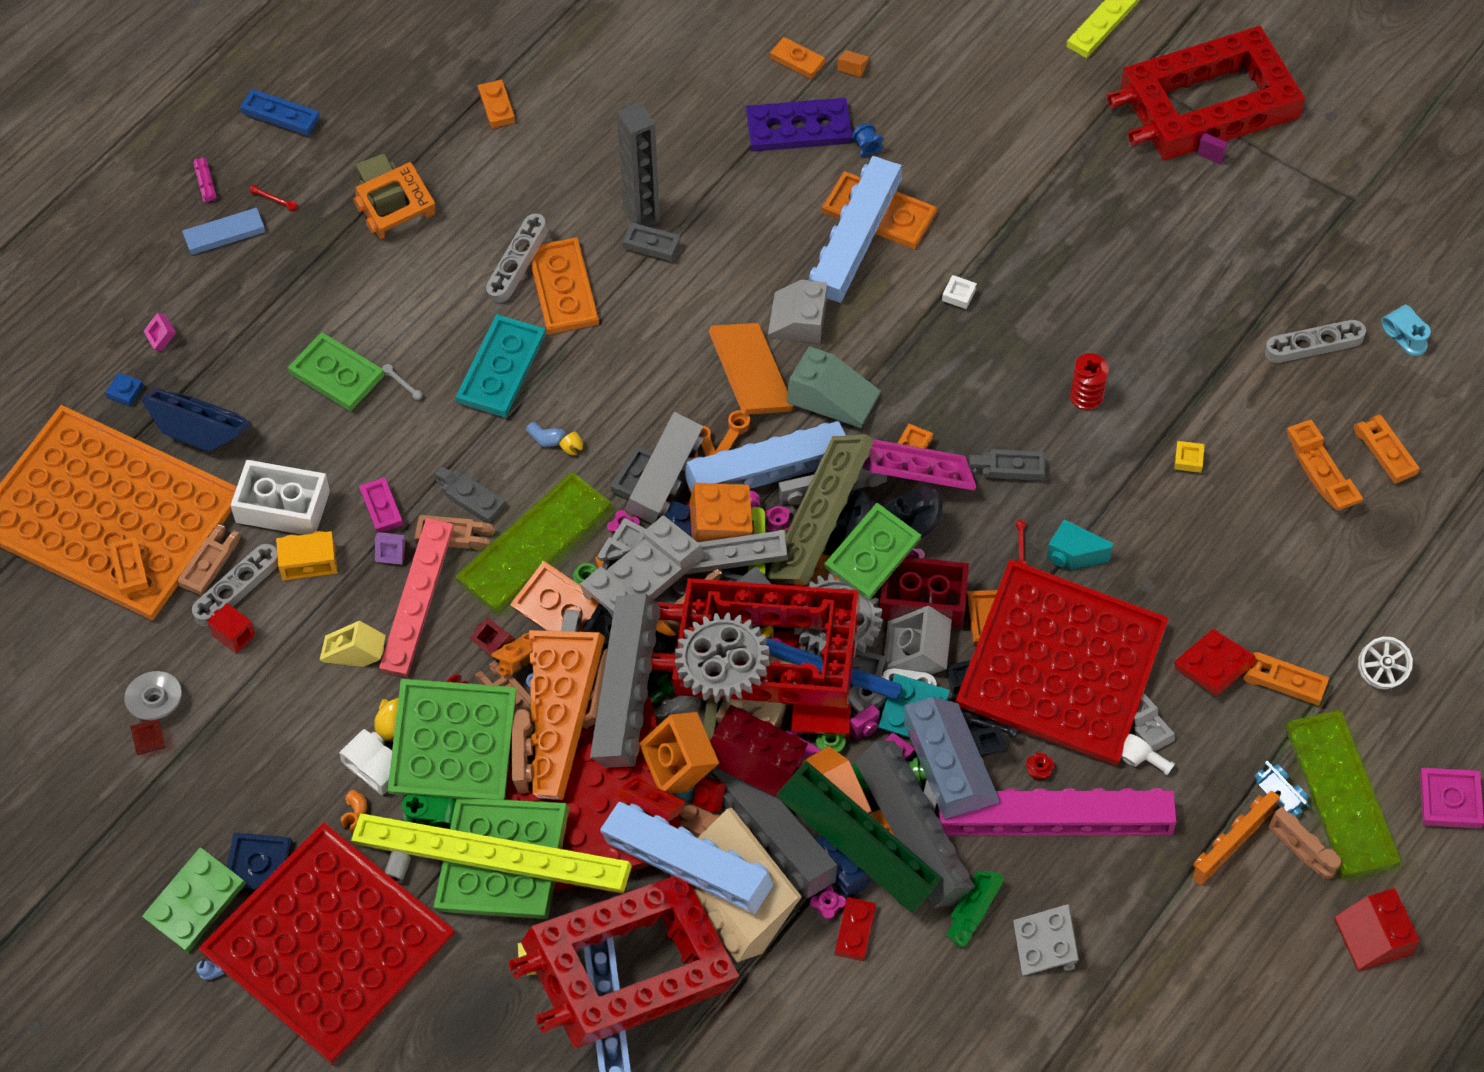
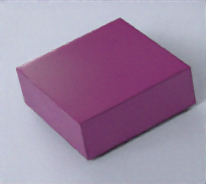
M1204 133L1200 139L1197 155L1221 165L1225 158L1227 142Z

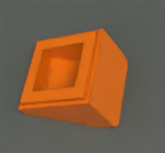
M846 50L838 58L837 70L861 77L869 57Z

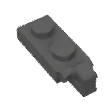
M990 449V452L983 453V455H970L968 465L971 473L983 474L984 477L1044 481V452Z
M442 466L435 473L436 483L443 486L441 489L446 494V497L485 523H491L506 507L504 499L465 474H461L458 471L453 474Z

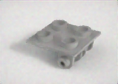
M1069 904L1013 920L1022 976L1057 966H1063V969L1066 971L1075 969V964L1079 961Z

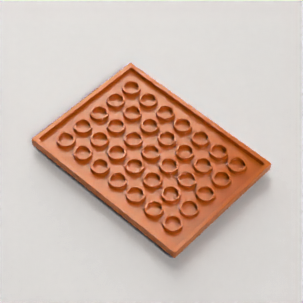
M60 405L0 483V548L153 621L178 587V578L203 542L210 536L218 524L222 525L232 512L230 505L237 486ZM137 536L149 588L121 595L109 543Z

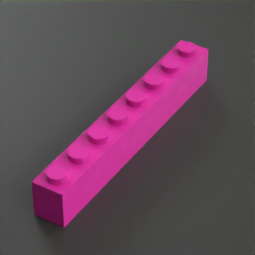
M1010 788L1004 791H996L999 803L948 819L943 818L938 806V819L941 821L942 828L947 836L1173 835L1176 825L1174 791H1165L1162 788H1154L1149 791H1136L1132 788H1125L1120 791H1107L1102 788H1096L1091 791H1078L1073 788L1062 791H1048L1043 788L1033 791H1019Z

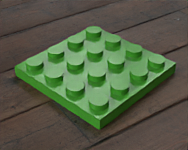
M401 679L388 793L396 795L415 794L452 799L505 800L512 741V723L517 695L516 687Z
M456 798L450 830L562 849L570 807L566 803ZM443 861L433 908L437 912L548 919L555 881Z

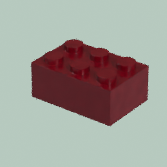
M906 557L882 585L879 607L882 608V614L880 618L891 621L923 607L930 606L952 620L951 627L963 628L969 563Z
M731 704L710 740L719 761L716 768L778 798L776 796L777 793L793 776L808 746L807 742L801 740L796 735L789 734L775 727L772 723L763 721L749 714L746 710Z

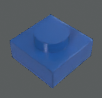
M118 372L105 393L107 399L131 407L144 386L141 380Z

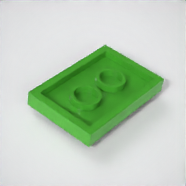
M323 332L288 367L290 375L350 412L385 376L382 368Z
M876 503L826 561L824 568L852 589L858 590L859 594L867 600H870L921 540V534Z
M200 847L142 917L189 953L242 890L246 882Z

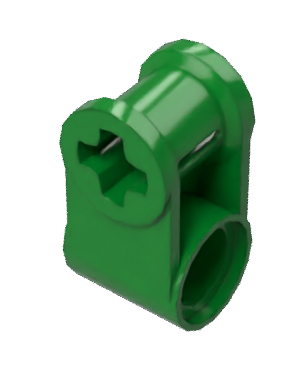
M409 794L402 801L403 820L450 829L456 799Z

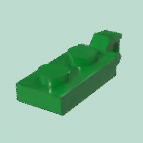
M976 871L971 880L975 887L960 899L950 916L953 922L946 936L955 946L965 947L972 938V932L977 929V926L984 918L987 909L1005 880L999 872Z

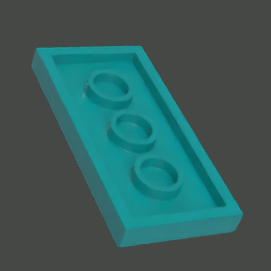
M496 314L456 395V403L506 418L546 336L545 328Z

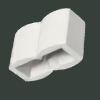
M363 729L339 752L341 762L383 796L388 790L392 750L384 746V740L376 732L370 733Z

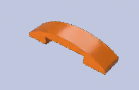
M1312 419L1287 427V434L1296 456L1320 495L1338 511L1362 503L1363 497L1352 480H1345L1324 448V438Z

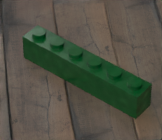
M807 760L777 793L776 796L788 808L795 811L810 827L817 830L833 847L839 849L855 866L861 868L878 886L883 887L900 905L906 907L910 912L913 913L942 879L936 871Z

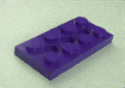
M846 98L746 106L751 152L852 143ZM820 120H827L830 123L828 125H821L818 122ZM795 122H802L805 125L803 127H795L793 124ZM777 124L780 127L778 129H770L767 126Z

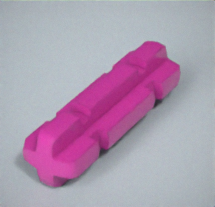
M204 157L195 159L193 164L203 201L207 203L214 201L216 193L207 159Z

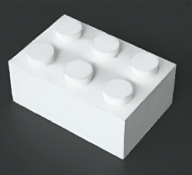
M246 460L230 505L235 523L301 535L316 532L330 493L327 476L325 473Z

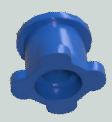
M872 124L859 125L852 135L853 141L858 143L861 148L859 154L862 158L873 153H879L883 149L882 141L884 138L881 134L876 135V128Z

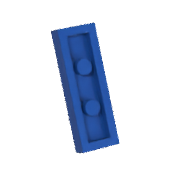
M251 89L240 106L242 114L307 136L310 135L320 119L319 111Z

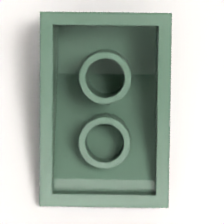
M809 346L789 379L786 403L862 428L881 391L834 354Z

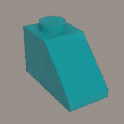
M1063 520L1048 544L1046 558L1051 560L1056 566L1075 570L1109 562L1114 543L1067 520Z

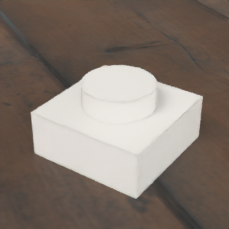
M952 275L942 295V301L967 309L976 291L977 283Z

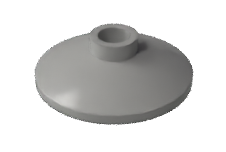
M162 671L147 672L138 676L129 684L125 691L124 701L128 711L133 716L142 720H156L169 715L177 708L181 701L182 689L179 681L169 673Z

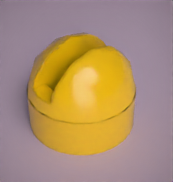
M577 432L568 434L559 443L563 451L571 456L578 454L576 449L580 451L583 449V441Z

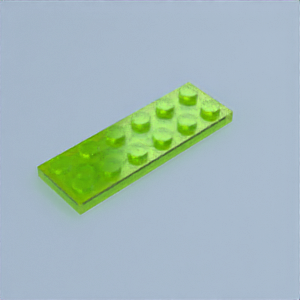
M571 471L455 576L456 582L496 614L521 591L543 561L550 565L612 508L611 502Z
M1341 709L1287 721L1285 724L1286 732L1330 847L1341 858L1342 862L1339 870L1343 880L1399 867L1401 864L1400 857Z

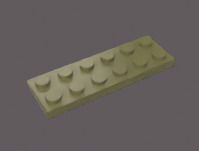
M867 434L832 436L785 536L788 560L773 562L766 576L767 580L772 584L807 585L808 581L812 578L814 568L825 551V545L831 532L836 527V521L842 508L848 501L849 493L859 478L862 465L870 454V448L874 440Z

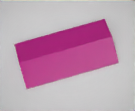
M874 440L870 448V454L862 465L863 469L873 473L975 490L976 488L967 459L963 455Z

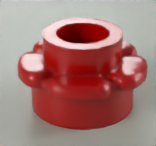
M1035 753L1034 756H1030L1026 760L1027 772L1035 780H1045L1052 774L1054 761L1052 758H1048L1045 753Z

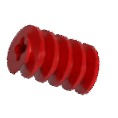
M1085 353L1076 360L1070 399L1074 406L1079 409H1095L1103 402L1109 368L1106 360L1098 354Z

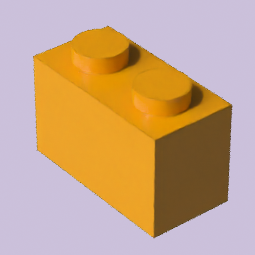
M316 531L312 534L287 535L283 538H276L278 567L282 581L338 574L332 531Z

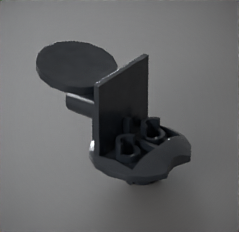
M922 486L913 489L905 497L898 496L886 504L868 497L862 491L851 490L848 501L842 508L836 521V527L829 536L827 548L833 554L876 503L921 534V538L932 532L941 517L943 502L940 494L933 488Z

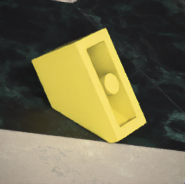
M357 621L325 636L320 661L358 667L367 666L381 659L384 653L383 646L386 635L361 621Z

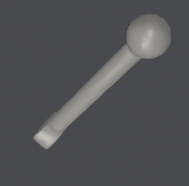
M386 364L382 367L384 375L393 377L412 394L415 400L422 398L423 393L420 390H415L393 371L392 365Z

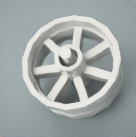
M1383 636L1372 640L1362 649L1358 657V669L1361 677L1368 685L1376 689H1390L1400 685L1408 678L1412 670L1413 659L1410 650L1402 641L1394 637ZM1384 642L1383 656L1372 646ZM1389 643L1397 646L1401 651L1393 656L1389 655ZM1367 651L1377 659L1376 662L1364 663ZM1404 655L1406 667L1395 664V659ZM1376 667L1378 669L1373 679L1368 675L1365 668ZM1390 668L1402 671L1404 674L1395 682ZM1382 672H1386L1390 684L1377 682Z

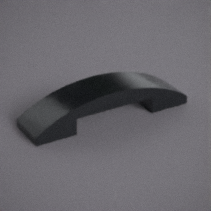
M971 660L947 665V669H945L954 702L957 699ZM960 708L962 713L970 712L974 718L994 723V720ZM975 723L967 724L981 757L1007 752V745L999 726L987 728Z

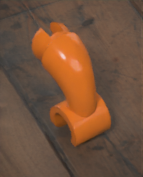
M356 790L349 791L345 797L346 803L351 805L354 813L348 812L341 817L343 829L348 824L353 823L350 826L351 834L354 833L360 813L366 814L367 800L362 793H358Z

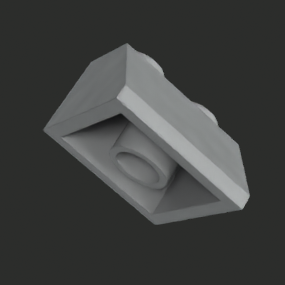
M799 280L776 291L768 338L820 344L827 303V282Z
M926 606L888 621L884 650L886 659L883 671L902 669L925 672L932 675L947 669L952 620L932 607Z

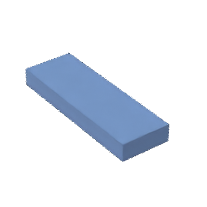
M257 208L195 226L182 232L190 254L194 255L264 233L265 228Z

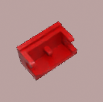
M793 704L792 734L798 736V733L843 735L849 739L851 704H848V708Z

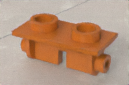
M529 632L491 654V657L499 659L500 666L498 671L502 676H511L522 668L521 665L527 666L530 664L533 641L529 638Z

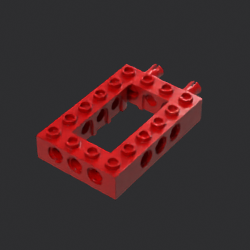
M1261 26L1124 67L1121 80L1122 90L1107 93L1106 95L1107 103L1111 109L1130 103L1143 127L1128 130V139L1131 145L1135 146L1151 140L1163 161L1198 150L1200 139L1204 133L1227 141L1300 118L1305 101L1303 93ZM1242 62L1250 74V80H1254L1259 88V91L1182 115H1178L1167 96L1169 91L1181 87L1188 88L1191 84L1204 80L1211 81L1214 77L1226 73H1236L1241 69Z
M688 578L683 604L658 602L660 605L659 620L681 621L679 639H686L685 629L694 631L693 622L698 623L700 626L703 625L704 616L709 621H714L715 613L719 615L720 620H724L727 613L730 614V618L733 621L738 615H741L742 624L751 620L752 625L825 630L826 645L821 653L823 663L822 674H819L817 667L810 663L793 665L780 664V661H774L769 666H765L767 675L759 676L760 686L751 683L752 693L742 690L741 699L735 694H731V699L848 708L860 612L858 590ZM702 649L698 653H706L709 650ZM652 652V670L673 671L672 680L676 695L703 697L702 691L693 695L692 686L685 688L684 679H679V669H676L675 660L678 659L676 654ZM738 662L736 665L743 666L747 662ZM714 672L709 674V676L715 677L718 676L720 673ZM725 695L720 696V699H726Z
M675 876L531 926L521 941L527 955L516 959L513 958L509 961L510 972L517 969V972L512 973V976L516 979L536 972L554 1008L536 1015L537 1026L544 1023V1026H541L539 1030L542 1033H546L563 1025L574 1049L726 992L739 977L691 884ZM661 916L668 929V937H672L682 956L680 960L682 964L685 963L686 965L598 997L576 954L578 949L592 944L598 946L606 939L617 935L623 937L629 931L642 926L648 928L654 925Z

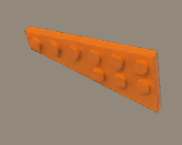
M529 630V638L533 641V652L530 653V663L533 664V678L530 680L531 720L534 722L535 734H532V745L535 746V760L532 762L533 795L542 799L563 800L605 636L599 632Z

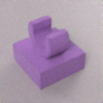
M377 532L375 536V562L402 565L405 560V535Z

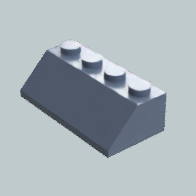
M931 697L905 705V727L943 818L948 819L999 803L997 793L958 703Z

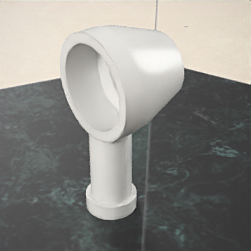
M1132 734L1127 736L1121 759L1124 762L1136 767L1144 760H1147L1162 770L1165 775L1169 774L1175 763L1169 762L1154 752L1152 747L1141 738Z

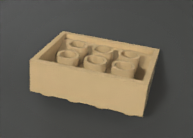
M728 808L698 839L702 841L704 838L709 839L725 852L732 850L748 863L753 864L757 862L763 865L769 871L768 874L772 880L773 887L754 915L692 884L691 886L719 939L733 958L740 962L764 952L802 896L732 808Z

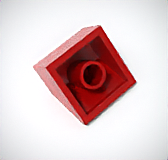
M1395 888L1369 895L1334 917L1358 972L1414 954L1420 941Z

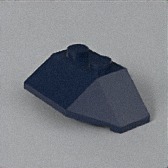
M155 388L142 396L143 404L162 434L172 437L177 442H186L194 445L202 451H212L251 427V421L246 420L240 414L191 396L175 392H165L164 389Z

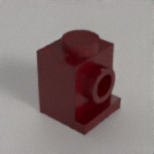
M488 617L477 625L474 633L469 638L490 656L504 645L516 640Z

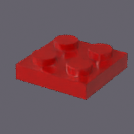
M1215 629L1208 632L1174 661L1176 670L1216 696L1256 663L1253 653Z

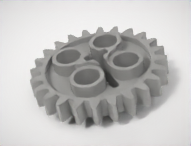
M829 573L828 581H824L819 575L817 584L810 580L807 583V587L854 590L842 580H834L832 573ZM859 594L860 612L858 623L860 626L857 628L854 658L856 649L865 653L866 645L872 646L874 637L879 636V628L882 625V619L880 618L882 608H877L879 604L878 598L867 600ZM794 628V635L801 634L799 643L809 642L807 651L810 652L817 648L818 656H822V649H825L826 635L823 632L825 630Z
M715 613L714 621H709L704 616L703 625L700 626L698 623L693 622V632L684 630L686 639H678L679 648L675 649L676 658L678 659L675 660L676 669H679V679H684L685 688L692 686L693 695L702 691L703 700H706L712 694L714 695L715 702L719 701L720 696L725 695L727 702H730L731 694H735L741 699L742 690L752 693L751 683L761 685L759 676H766L765 666L770 665L768 657L770 655L769 646H766V637L761 636L760 628L752 627L751 620L742 624L741 615H738L733 621L729 613L725 615L724 620H720L719 615ZM730 638L736 639L735 641L730 643L725 642V640ZM702 649L709 650L706 653H698ZM738 662H747L743 666L736 665ZM714 672L720 673L718 676L715 677L709 676V674Z

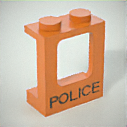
M411 162L357 186L356 197L353 198L358 211L365 213L367 217L366 224L370 232H376L380 240L385 237V231L421 214L425 218L435 214V202ZM393 182L399 183L410 204L387 216H378L367 195Z

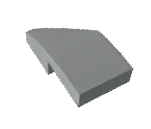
M624 518L613 537L607 539L597 558L600 561L622 558L644 540L643 531L646 529Z
M1143 693L1135 715L1134 731L1137 737L1147 742L1153 751L1156 752L1174 742L1175 733L1158 716V708Z

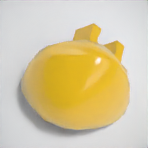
M399 698L391 701L382 699L379 711L375 716V732L382 737L385 743L394 741Z

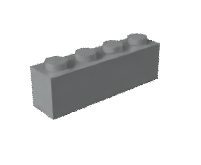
M673 412L624 510L652 524L656 521L658 515L661 517L665 515L670 505V502L666 501L669 493L675 495L681 484V480L677 479L679 473H686L687 462L693 460L688 457L691 450L697 452L703 440V437L699 436L703 428L702 425Z

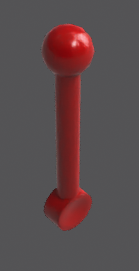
M251 185L249 188L251 194H259L286 206L290 212L297 210V203L293 200L285 201L260 190L257 185Z
M1020 519L1015 524L1018 529L1019 561L1017 562L1027 565V562L1024 560V529L1026 528V522Z

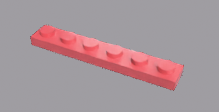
M428 518L425 520L379 669L382 673L408 678L454 530L452 523Z

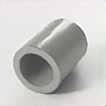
M392 851L385 873L398 884H402L411 857L400 851Z

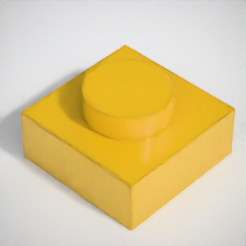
M1177 441L1174 469L1201 473L1205 444Z

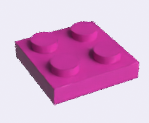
M1421 768L1419 775L1422 825L1482 828L1484 817L1480 771Z

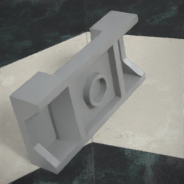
M664 515L643 531L644 540L607 570L602 567L598 568L580 583L586 599L593 597L613 617L616 596L647 594L654 600L704 558L701 545Z

